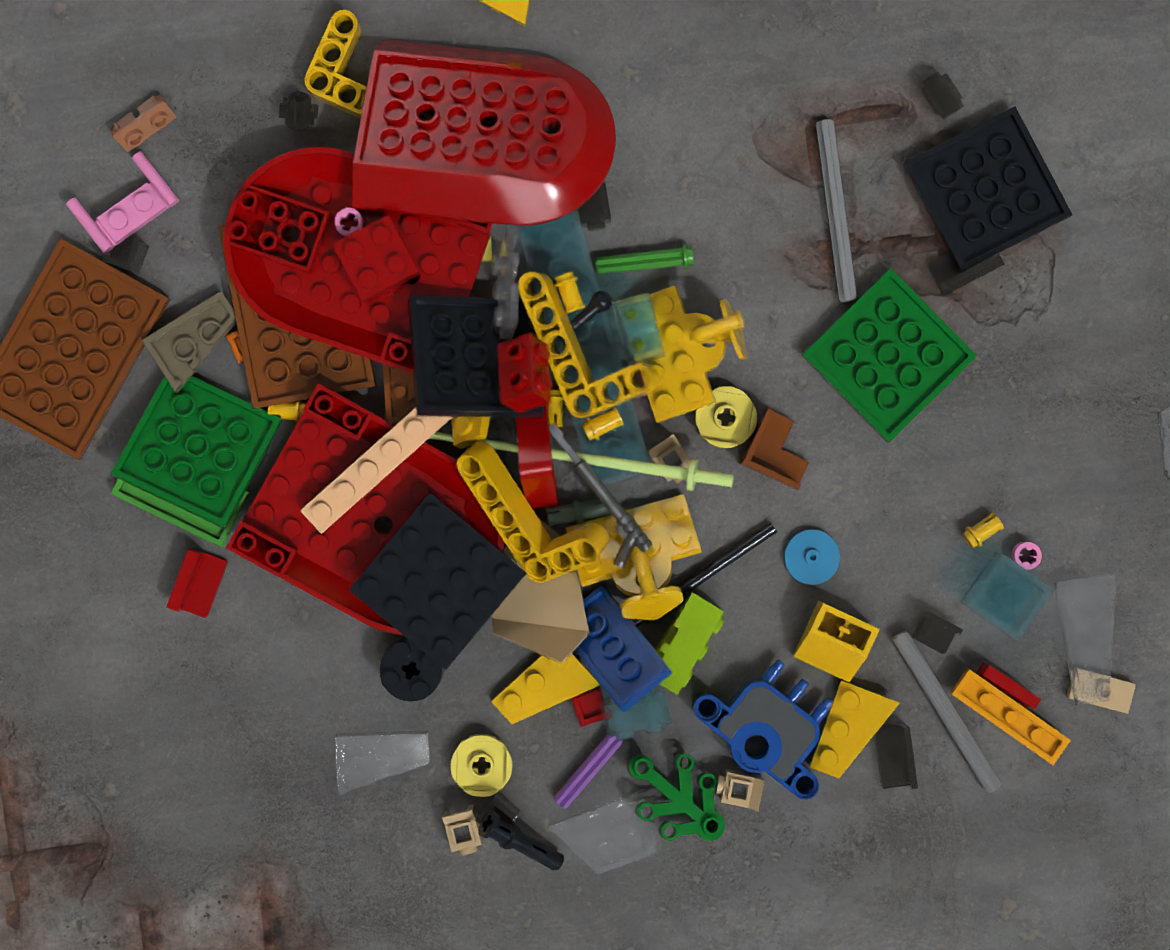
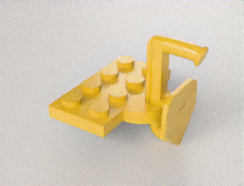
M675 285L618 306L636 363L650 364L658 371L659 381L657 386L647 392L656 423H661L716 403L707 373L717 368L723 360L727 343H733L734 349L741 360L748 358L742 330L744 328L742 316L738 310L734 313L727 299L720 300L723 318L718 320L700 313L686 314L678 288ZM710 344L713 345V347L707 348L704 345ZM640 369L644 384L646 385L648 376L644 370Z
M684 494L625 510L629 512L632 516L631 519L637 522V526H640L643 530L642 532L648 536L647 539H650L653 544L645 552L641 551L638 546H634L624 569L613 564L624 539L615 529L618 524L612 514L566 527V531L569 533L589 524H598L608 532L609 543L597 560L577 569L582 587L612 578L620 591L627 596H631V598L626 599L620 604L624 618L657 620L683 602L681 588L676 586L666 587L673 573L672 561L702 553Z

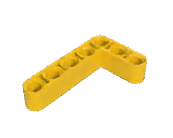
M339 10L331 17L305 75V86L317 100L361 119L367 86L343 76L360 39L361 26L351 11ZM349 21L354 24L352 30L348 33L343 34L338 31L339 26L343 22ZM333 49L341 51L338 60L334 62L326 60V55L329 51ZM320 77L328 79V84L324 89L315 90L313 88L316 79ZM347 90L356 91V98L349 103L342 102V94ZM421 112L418 116L423 121L431 120L434 117L425 112Z
M528 272L520 278L518 283L520 296L538 339L546 343L549 348L550 359L548 363L566 406L573 416L584 418L597 415L645 394L657 386L659 381L658 371L652 365L645 363L631 365L595 381L550 276L544 273ZM537 278L540 280L542 287L541 291L534 295L531 291V283ZM548 307L552 309L554 314L550 324L545 323L543 320V312ZM560 336L566 341V348L562 353H559L555 348V341ZM572 365L578 370V378L574 383L567 377V370ZM640 369L644 370L648 376V381L643 387L639 386L635 380L636 373ZM611 382H614L619 387V395L616 399L610 398L607 393V387ZM582 395H586L590 399L591 405L588 411L582 410L579 405Z
M475 441L458 458L457 469L530 580L537 583L546 582L589 565L597 560L608 545L609 534L604 527L598 524H589L551 539L489 443Z

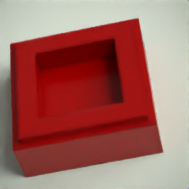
M600 687L571 698L580 727L610 718Z

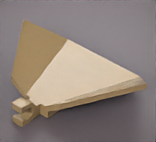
M540 520L551 539L561 536ZM506 546L504 548V554L520 567L515 557L513 556L509 548ZM577 569L542 583L534 582L525 575L492 614L493 634L562 664L589 634Z

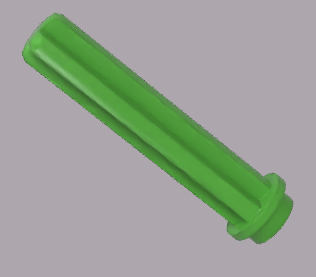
M683 244V248L601 256L595 260L596 271L598 274L682 265H685V269H688V265H694L692 246L686 247V244Z

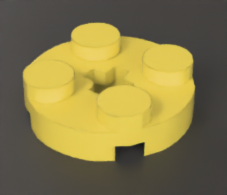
M723 386L712 390L716 403L695 411V424L700 436L709 444L719 448H733L744 443L753 434L757 424V410L751 399L742 390L735 387ZM724 409H729L730 415L735 418L734 422H728L727 426H722V421L717 419L718 413H723Z
M475 734L464 739L454 751L451 759L453 779L458 783L459 787L464 789L463 791L475 797H488L497 793L509 781L513 769L512 756L505 742L489 734ZM479 757H484L485 761L491 764V768H486L483 774L479 773L478 768L473 767V762H478Z

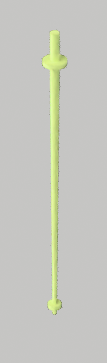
M435 432L430 439L453 442V434ZM491 439L483 440L494 449L518 453V443ZM551 448L552 459L574 462L565 450ZM575 452L581 461L584 459L589 465L687 480V490L694 491L696 482L733 487L734 475L699 470L698 460L691 459L689 468Z

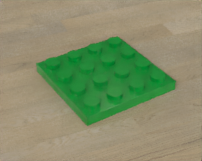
M892 268L881 276L801 355L887 443H890L977 357Z
M164 376L111 474L115 478L226 529L282 423V418L273 414L270 415L261 408L253 409L252 404L193 376L176 393Z

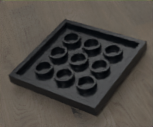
M1016 106L903 164L960 273L1073 215Z
M410 295L408 309L416 416L542 418L545 413L544 405L518 413L502 404L500 398L498 344L529 333L537 338L522 298Z
M429 493L353 583L349 591L446 670L527 573L432 493Z

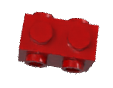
M530 333L498 344L501 403L518 413L551 403L550 390L552 388V381L549 376L548 363L550 351L546 343Z

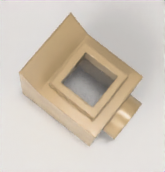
M674 434L647 451L654 463L689 468L691 460ZM664 477L667 482L672 479L676 484L682 481L681 479Z
M725 768L724 776H718L715 793L720 794L719 799L721 803L759 811L765 781L761 775Z
M468 805L467 810L452 814L451 810L444 811L442 820L445 825L451 852L459 851L460 855H468L478 851L477 846L482 845L483 837L478 834L479 821L475 805Z

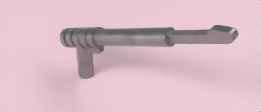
M550 424L548 426L549 431L576 464L575 469L617 520L616 523L618 525L615 529L624 540L613 564L624 569L634 546H638L641 551L645 552L652 546V541L647 539L648 536L642 532L643 530L639 525L637 526V522L631 519L632 516L629 512L623 509L584 459L581 461L562 437L564 435L563 432L554 424Z

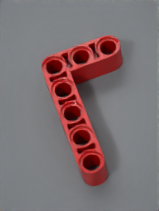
M548 404L544 405L545 413L542 418L516 417L521 482L525 498L532 509L559 506L557 482L552 460L551 437L548 428L550 425Z

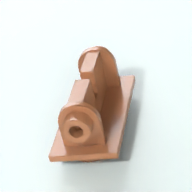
M161 94L156 97L152 95L150 99L137 107L141 114L136 118L130 112L119 121L113 123L114 127L110 131L113 134V138L129 152L154 133L166 127L177 116L167 105L168 103Z

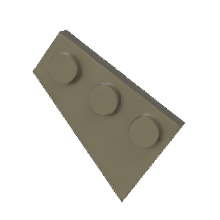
M222 291L142 340L176 393L180 391L236 324L234 309Z

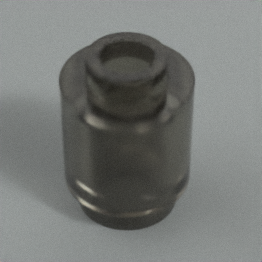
M937 71L923 81L925 87L920 91L936 115L939 114L943 120L964 107L961 102L963 97L947 73L940 75Z

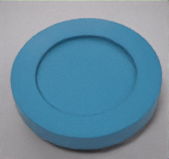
M809 529L795 534L789 540L784 551V562L788 572L794 579L804 584L817 585L829 580L835 574L840 562V552L834 539L827 533Z

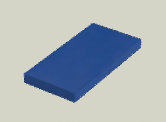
M602 584L584 599L589 634L575 650L618 708L624 713L673 672L634 622L623 617L620 604Z

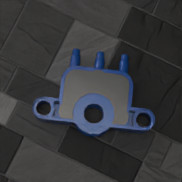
M776 660L760 679L748 680L728 704L709 691L700 692L694 697L692 708L696 717L729 743L731 755L742 769L754 773L765 771L800 799L808 800L819 791L818 779L802 762L816 746L820 738L818 725L829 712L833 702L825 698L809 715L796 704L809 685L806 680L801 679L786 696L771 685L785 666L782 661ZM711 699L715 702V708L711 713L702 714L699 712L698 707L702 700ZM760 735L765 738L766 746L760 754L750 755L745 752L744 745L750 736ZM800 777H810L811 785L808 789H796V782Z

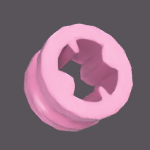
M345 208L337 213L335 226L342 236L347 237L364 228V220L357 210ZM349 215H354V220L358 221L357 227L353 226L350 228V231H345V225H341L342 219H348Z
M1020 542L1011 551L1013 564L1021 569L1030 570L1036 568L1042 559L1040 548L1031 542ZM1022 549L1033 551V555H1030L1033 558L1030 563L1020 561L1019 556L1023 555L1020 554Z

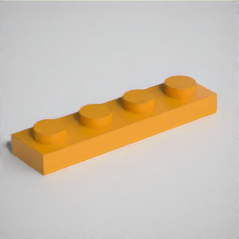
M968 668L950 691V694L1052 765L1055 764L1071 741Z

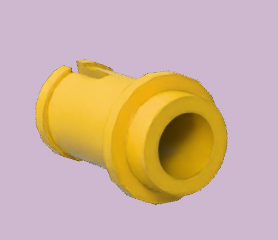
M573 272L555 277L556 284H554V287L559 289L566 314L585 308L576 283L579 280L578 277H574Z
M551 389V403H548L549 424L563 427L564 398L560 390Z
M299 400L297 402L268 406V414L276 415L284 420H295L297 424L307 403Z
M613 407L611 410L591 420L587 417L586 422L581 425L589 441L593 439L598 441L600 440L599 436L619 426H623L624 423L618 410Z
M992 512L973 527L967 526L962 536L972 549L976 546L980 548L983 546V541L999 530L1004 529V526L1000 519Z

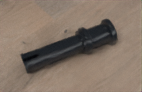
M492 810L487 812L482 818L478 828V834L481 837H490L499 842V846L503 849L510 850L513 848L552 871L561 868L564 862V855L523 833L517 823H509L501 819L500 815Z

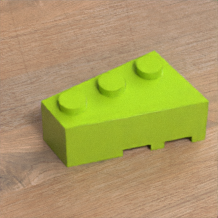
M692 591L689 592L655 649L673 672L660 685L676 695L689 682L693 675L691 670L697 660L701 661L709 648L707 642L712 633L716 635L725 622V619L722 617L724 613L722 609Z

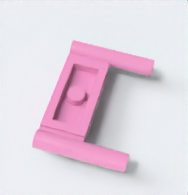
M142 151L137 152L132 157V160L150 183H145L98 216L96 221L91 218L76 197L66 203V206L104 254L111 251L114 246L148 224L169 207L179 202L178 197Z

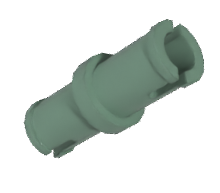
M599 498L580 502L579 499H575L570 504L545 508L549 527L575 521L577 524L583 523L584 519L610 515V511Z

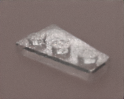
M507 224L499 255H494L492 260V274L497 275V281L493 285V300H498V307L495 308L494 326H499L500 339L512 340L518 323L519 284L513 282L516 281L519 265V253L514 252L520 236V225Z
M429 730L336 733L335 736L338 796L349 793L352 789L361 786L366 787L380 779L392 775L397 776L430 763Z

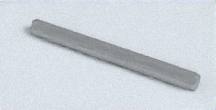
M824 119L816 123L838 297L840 302H851L857 299L835 124L832 119Z
M907 631L896 634L893 637V642L984 790L988 793L996 791L1001 787V782Z

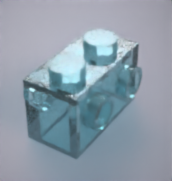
M645 293L611 302L613 310L608 311L612 329H618L621 341L616 342V348L620 360L625 359L626 364L630 366L666 357L651 295ZM636 311L635 317L628 319L629 314ZM643 341L642 348L636 350V344Z
M653 688L624 713L610 696L607 697L608 701L600 703L606 733L611 737L616 736V740L632 738L635 736L634 731L646 729V733L661 731L664 729V724L672 723L665 692L660 689Z

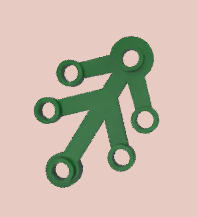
M679 753L674 758V766L678 773L679 790L653 769V762L648 756L634 754L628 759L627 771L630 776L639 780L646 779L671 800L670 802L653 804L646 801L640 802L635 809L636 816L639 819L651 821L655 816L686 813L694 820L679 824L664 821L658 829L661 838L673 841L678 836L697 834L705 841H715L723 835L725 821L723 816L715 811L713 790L717 786V779L713 774L703 772L697 777L696 783L698 788L701 789L702 810L693 803L690 771L694 767V759L691 755ZM683 757L688 759V765L685 768H681L679 764L680 759ZM644 761L646 763V770L643 773H639L637 766L640 762ZM709 776L711 784L705 788L702 781L705 777ZM649 806L650 814L643 817L641 815L642 808ZM713 820L715 828L712 831H708L706 825L709 821ZM671 825L673 827L672 835L665 836V828Z

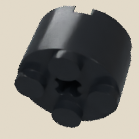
M407 638L394 643L385 652L380 663V677L383 687L397 699L409 702L423 700L431 695L442 681L445 672L443 667ZM412 661L417 663L416 668L420 670V672H416L413 676L408 674L409 669L405 667V665H409Z

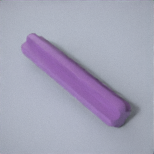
M610 731L558 791L554 800L559 806L564 809L568 808L621 746L623 740L618 734Z

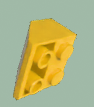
M818 600L793 657L850 682L866 660L880 629Z

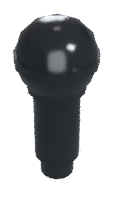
M599 290L595 292L591 301H589L590 304L574 317L571 324L576 330L579 327H583L598 312L601 313L610 309L613 301L607 291Z

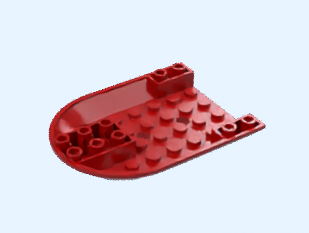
M382 40L373 52L354 153L352 207L354 209L510 226L537 225L559 219L587 202L603 184L610 171L616 147V130L611 109L604 95L588 77L572 66L555 59L528 54ZM424 110H431L435 113V116L428 121L418 118L419 114ZM486 117H494L498 120L497 124L490 128L484 127L480 123ZM551 129L559 131L555 134H549Z
M310 147L284 153L266 162L239 189L231 204L225 223V259L229 274L239 294L258 315L283 330L413 374L408 309L410 295L470 297L494 224L355 209L362 215L364 227L389 215L420 272V278L415 284L403 283L364 303L332 245L345 238L335 226L337 213L345 208H353L354 154L335 148ZM349 215L348 219H342L341 225H345V231H350V228L353 226L357 227L358 221L354 220V215ZM291 227L299 228L300 236L298 240H294L292 243L286 242L285 232Z
M319 383L304 407L303 414L244 519L239 523L226 547L229 551L375 629L399 635L403 634L350 592L349 588L429 493H432L504 553V541L457 469L458 460L425 442L321 534L300 510L317 496L323 487L328 486L395 425ZM387 516L391 519L393 526L388 533L382 534L375 529L374 522L378 517Z

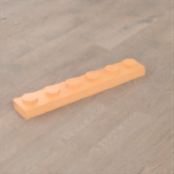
M415 407L300 511L322 534L452 417L416 416Z

